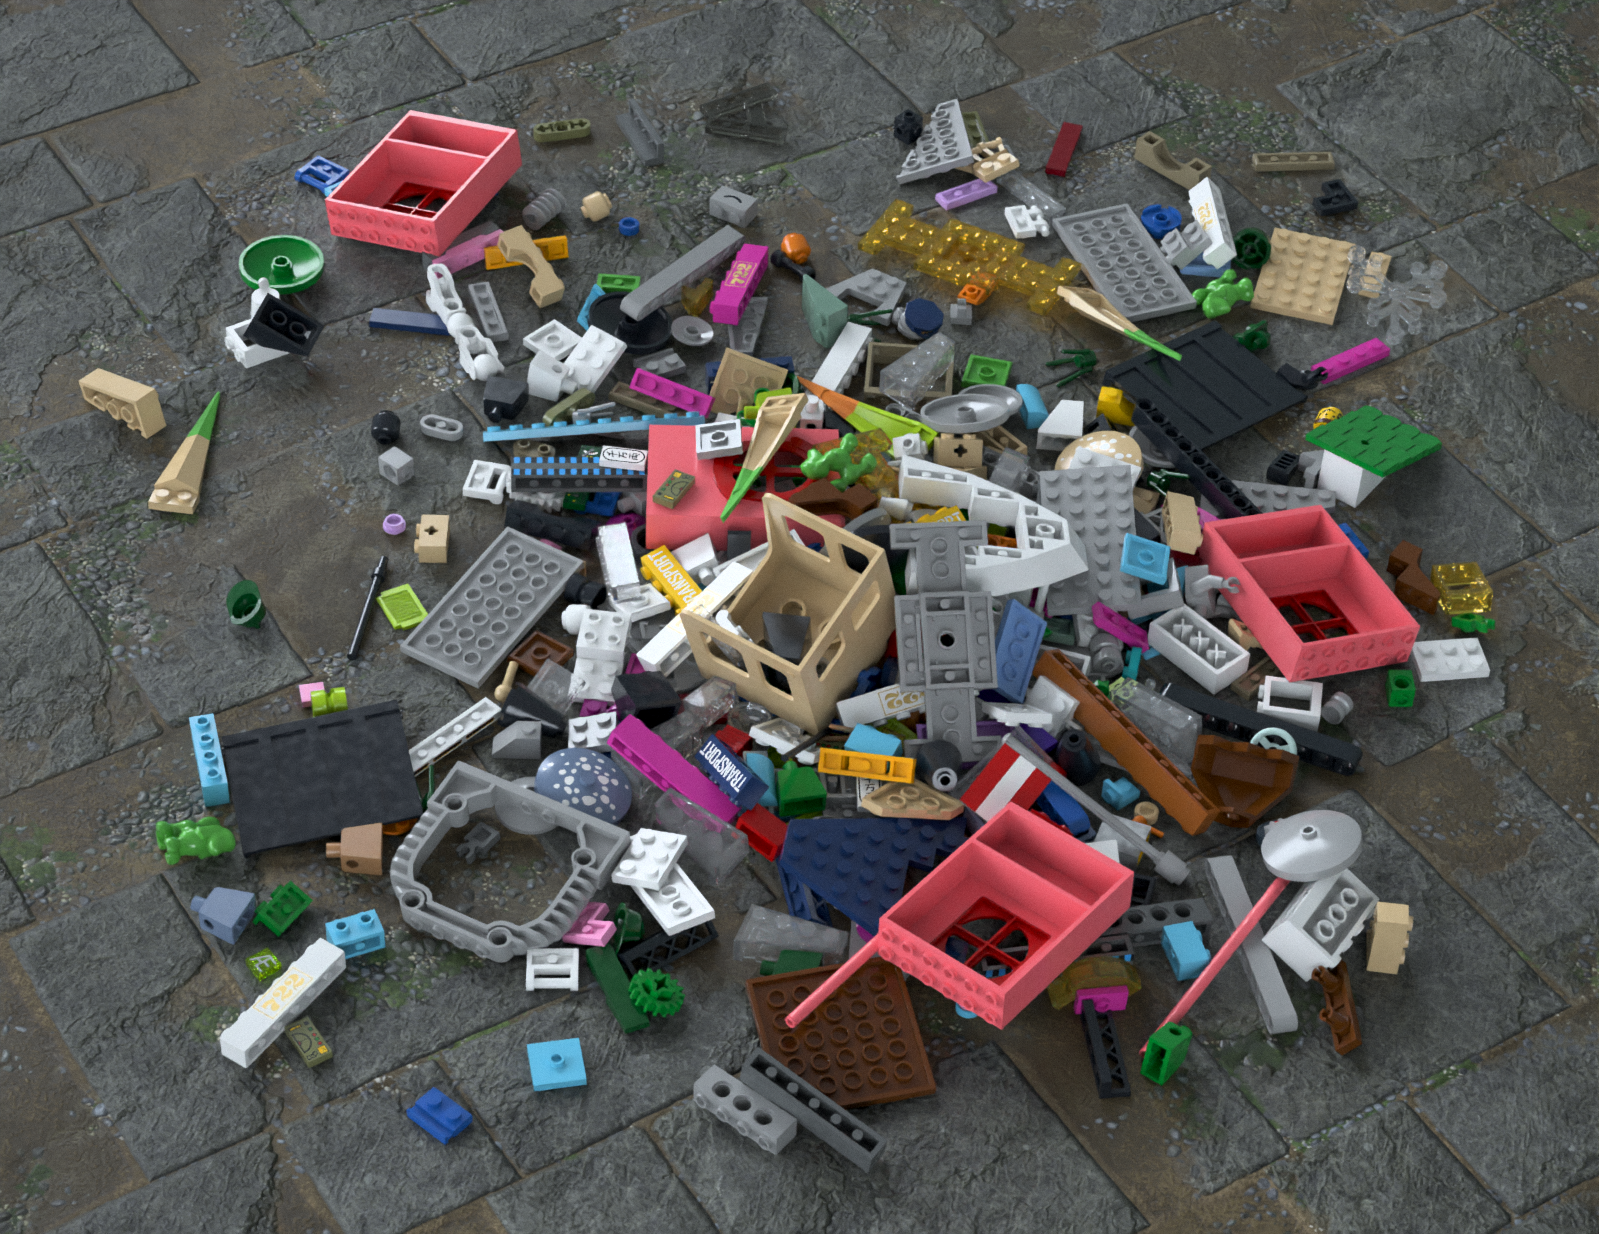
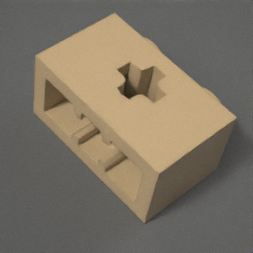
M941 433V437H934L933 463L953 467H982L983 440L977 438L976 434L964 433L963 437H954L952 433ZM958 446L962 447V451L954 452V449H957Z
M422 515L421 524L416 525V537H419V539H415L414 552L419 553V563H447L450 537L449 515Z

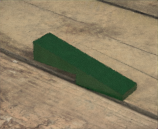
M610 942L604 947L597 946L587 949V966L605 993L607 1005L625 1034L649 1027L650 1022L642 1006H636L637 1000L630 998L632 993L628 991L630 982Z

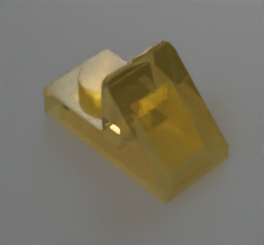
M706 277L701 285H697L696 289L686 286L681 287V302L690 316L699 317L713 296V279Z

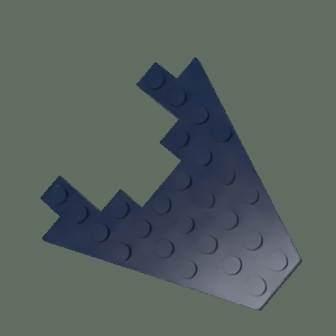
M954 817L951 820L920 818L790 819L779 865L871 935L876 936L879 933V918L901 900L907 867L911 866L930 873L933 868L935 854L948 858L969 839L964 837L967 818ZM949 937L945 946V953L963 964L966 960L969 943Z

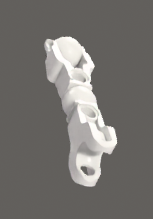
M444 264L428 266L427 278L431 290L426 291V302L431 311H437L443 323L446 324L449 334L455 338L456 344H459V362L464 370L470 374L473 380L477 378L480 381H487L488 376L495 377L497 373H504V366L498 359V353L492 340L481 335L475 327L473 319L466 314V309L462 308V301L455 290L452 275ZM434 272H439L443 276L441 278H437ZM477 353L478 356L473 361L470 354Z

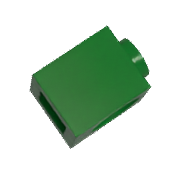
M1388 670L1385 682L1388 707H1412L1416 691L1412 670Z

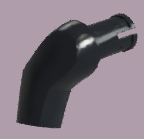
M1285 363L1277 371V374L1292 387L1301 390L1315 389L1320 381L1328 377V372L1322 374L1326 370L1322 366L1314 371L1297 370L1288 363Z

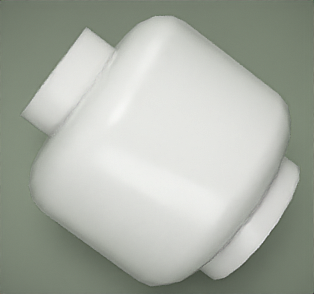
M572 604L566 608V611L562 612L563 629H567L569 634L579 635L584 609H591L588 604Z

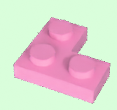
M588 902L570 931L563 935V942L604 947L617 930L614 922L602 921L610 911L607 904Z

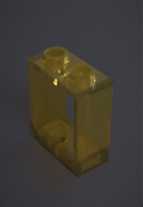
M1477 562L1432 565L1430 581L1440 592L1439 603L1446 615L1488 612L1491 610L1493 591ZM1470 584L1472 589L1449 590L1447 586Z

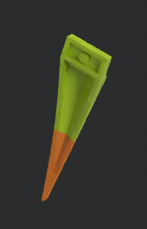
M797 376L800 384L822 400L894 461L896 460L894 458L893 438L901 437L908 433H919L922 441H926L929 451L934 445V437H940L938 432L921 422L870 406Z

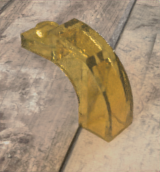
M1109 956L1090 957L1073 962L1062 972L1063 975L1046 987L1052 1006L1057 1010L1075 1000L1076 991L1081 989L1127 985L1128 997L1142 989L1136 968L1125 960Z

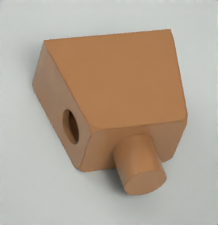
M382 823L344 828L341 831V843H326V857L341 858V867L344 872L382 875Z

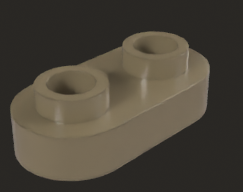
M519 439L513 444V454L515 457H556L555 449L547 444L530 439Z

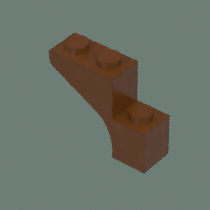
M823 477L817 482L811 483L800 492L794 493L789 497V502L816 516L839 514L854 520L860 515L876 509L878 498L860 483L841 493Z
M1402 540L1390 554L1386 570L1398 576L1394 595L1434 615L1437 612L1440 592L1419 568L1423 549Z

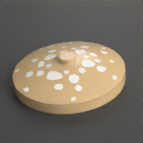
M1099 431L1084 435L1069 444L1059 455L1055 465V470L1068 469L1078 446L1142 467L1141 473L1144 460L1139 445L1130 436L1116 431Z

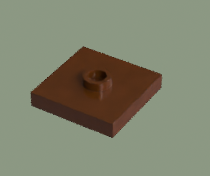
M536 630L507 656V663L515 661L519 664V669L546 682L574 656V649Z

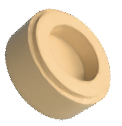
M1141 802L1135 806L1134 817L1141 815L1147 820L1148 825H1153L1158 820L1159 809L1151 802Z

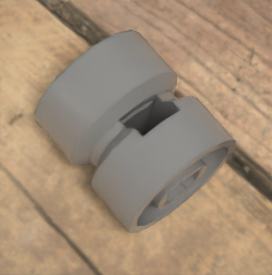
M1102 633L1089 641L1088 647L1094 672L1105 673V678L1118 675L1123 670L1124 663L1117 637L1110 633Z

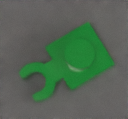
M1464 612L1452 617V627L1461 628L1463 632H1473L1476 629L1479 632L1487 633L1488 629H1495V620L1485 618L1482 615Z

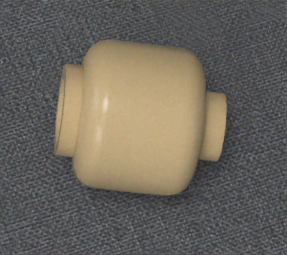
M596 191L584 197L582 200L583 206L580 207L585 219L589 217L593 222H596L610 214L612 205L606 193L602 194Z

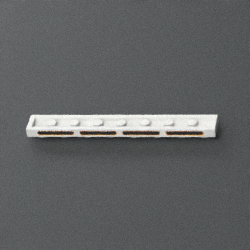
M485 697L411 748L409 754L414 776L416 777L429 768V765H433L502 717V713H500L501 708Z

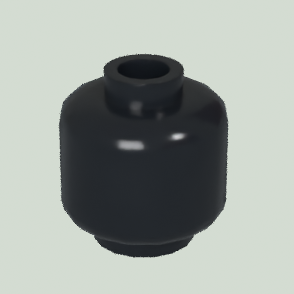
M389 410L377 413L372 419V437L384 445L395 442L400 434V418Z

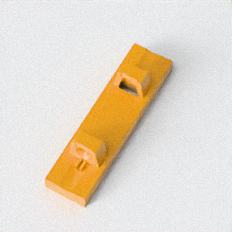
M565 235L532 240L536 247L541 249L546 261L569 258ZM497 246L483 248L487 270L524 265L520 262L507 261Z
M820 748L818 772L914 784L917 759ZM887 762H889L890 772L886 774Z

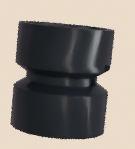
M576 573L567 583L564 599L572 604H588L591 609L597 610V606L605 603L608 588L599 582H591L587 577Z

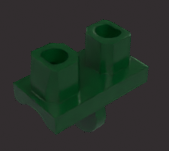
M1262 320L1256 325L1250 324L1244 333H1236L1233 335V338L1251 353L1258 348L1265 349L1270 345L1271 335L1267 332L1268 321Z

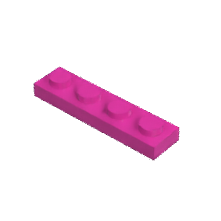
M1376 337L1311 366V371L1321 366L1326 368L1322 374L1328 372V377L1320 381L1326 384L1389 356L1390 348Z
M640 368L636 369L629 387L686 411H699V415H704L707 419L716 399Z

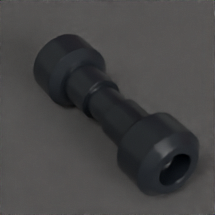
M780 249L775 250L770 256V263L772 265L793 271L802 282L803 275L805 274L812 279L816 277V271L809 266L803 267L800 264L794 263Z

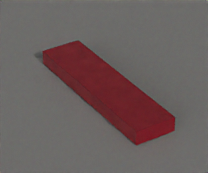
M1063 122L1046 165L1045 173L1065 177L1081 136L1083 125Z

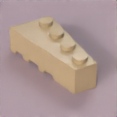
M100 368L79 380L86 401L102 411L108 410L112 417L118 421L120 419L128 422L127 426L130 429H139L142 431L141 435L146 439L167 426L158 400L159 395L155 388Z

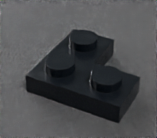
M1341 179L1322 182L1321 190L1326 196L1313 198L1312 201L1313 207L1321 217L1358 208V201Z

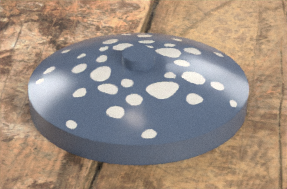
M567 748L552 753L541 763L534 781V791L615 826L626 816L632 800L631 785L624 771L607 756L584 748Z

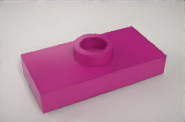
M1127 985L1077 990L1073 1007L1075 1014H1080L1082 1000L1091 999L1093 1000L1095 1011L1097 1010L1098 1012H1106L1109 1009L1111 1011L1125 1010L1129 994Z

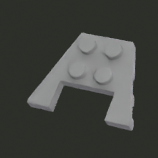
M870 269L826 289L840 300L850 295L878 306L874 311L892 309V313L872 316L873 321L888 326L897 304H900L907 289V282L878 270Z
M639 621L642 644H648L667 625L660 624V626L648 625L646 621ZM693 652L672 671L673 678L667 679L677 694L710 682L701 676Z

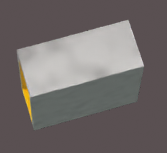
M1113 815L1141 838L1149 842L1151 826ZM1102 822L1093 842L1117 840L1120 864L1136 871L1144 853L1105 822Z

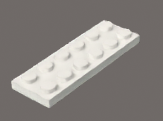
M637 834L630 836L631 843ZM677 863L660 890L631 886L668 936L715 918L714 909Z

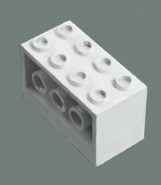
M1348 869L1325 879L1304 882L1263 937L1262 941L1307 982L1312 979V971L1315 968L1318 969V966H1323L1327 970L1328 967L1332 969L1340 962L1342 958L1339 955L1341 952L1344 953L1353 944L1351 938L1357 936L1363 930L1365 925L1362 923L1373 915L1374 906L1379 901V898Z

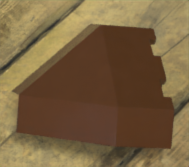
M1198 735L1190 770L1199 790L1220 810L1214 821L1229 827L1248 828L1292 792L1300 756L1281 749H1264L1249 742H1231L1216 735Z

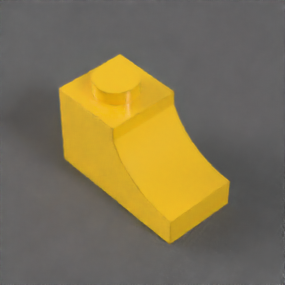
M1102 386L1098 399L1096 418L1103 413L1116 424L1134 427L1131 416L1135 404L1125 398L1122 390Z

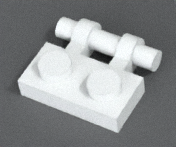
M1025 205L1005 208V216L1016 239L1035 237L1036 231L1044 237L1050 234L1048 222L1043 219L1044 214L1036 205L1032 206L1030 210H1027Z

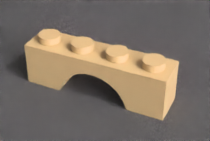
M522 225L500 233L497 247L506 260L523 263L533 271L535 278L532 280L529 293L538 307L543 308L562 300L565 289L564 283L561 279H558L552 265L547 263L541 249L536 247L530 233L526 232Z

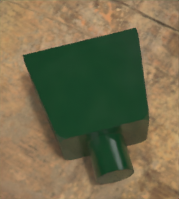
M784 949L781 951L777 963L767 960L762 961L760 975L770 976L822 967L823 953Z

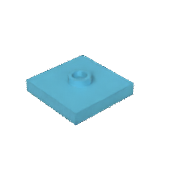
M1126 533L1123 542L1120 571L1164 585L1167 579L1170 546Z
M579 1038L527 1044L534 1091L587 1085Z

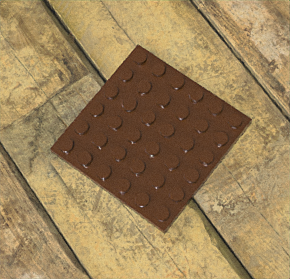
M881 956L867 960L794 1028L786 1024L785 1018L845 963L746 980L745 986L762 1050L843 1109H853L936 1093V1085L902 970L890 961L884 960Z

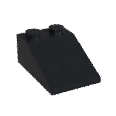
M267 293L243 336L262 347L308 357L325 325Z

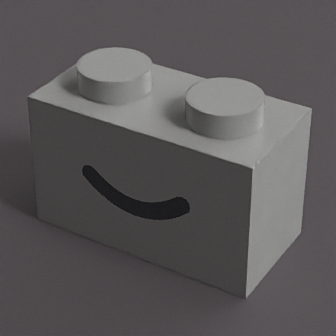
M723 185L710 197V215L744 228L757 216V198Z

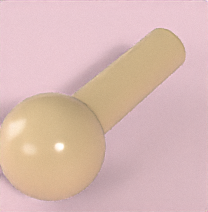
M515 661L509 662L503 683L495 689V698L499 701L505 702L512 689L511 686L519 665Z

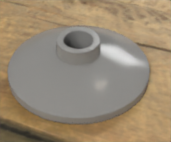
M682 316L675 319L671 325L673 336L678 341L687 345L702 346L709 343L713 338L712 327L698 317Z

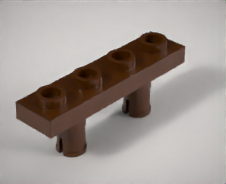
M1340 960L1332 969L1328 967L1326 970L1325 967L1318 966V969L1315 968L1312 971L1311 977L1323 986L1327 1006L1326 1009L1323 1008L1320 1011L1319 1017L1323 1022L1331 1026L1335 1051L1340 1055H1344L1363 1044L1347 965L1343 960Z

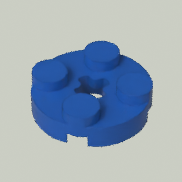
M1159 204L1151 205L1143 210L1140 222L1153 238L1161 239L1175 228L1180 231L1182 216L1178 210L1170 206L1166 209L1161 208L1162 205Z
M873 666L868 671L862 670L857 678L859 684L850 698L880 689L882 669Z

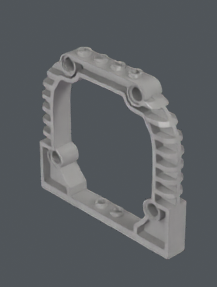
M458 760L427 802V811L422 814L419 822L414 825L410 834L405 837L402 845L398 847L391 862L390 878L393 890L400 901L403 919L413 928L427 931L437 939L450 941L460 949L465 948L475 952L481 958H488L501 963L510 960L513 955H526L527 950L547 948L553 942H558L562 939L567 931H570L574 922L580 917L581 912L595 895L596 890L603 889L631 844L630 832ZM497 800L521 809L526 814L540 817L547 823H554L577 833L580 846L571 856L573 873L550 907L537 919L521 926L503 920L484 924L434 902L429 888L416 882L422 865L451 827L464 826L470 819L469 814L493 807Z

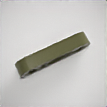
M578 118L537 124L533 128L534 139L538 142H550L586 137L591 133V123L588 119Z
M587 388L579 389L545 413L542 422L545 423V426H554V422L567 421L568 423L573 419L574 411L587 409L593 405L595 394Z

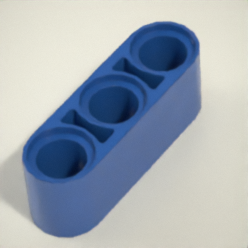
M1051 781L1035 800L1044 813L1049 816L1050 820L1058 825L1066 826L1074 836L1090 828L1089 818L1079 803L1054 782Z

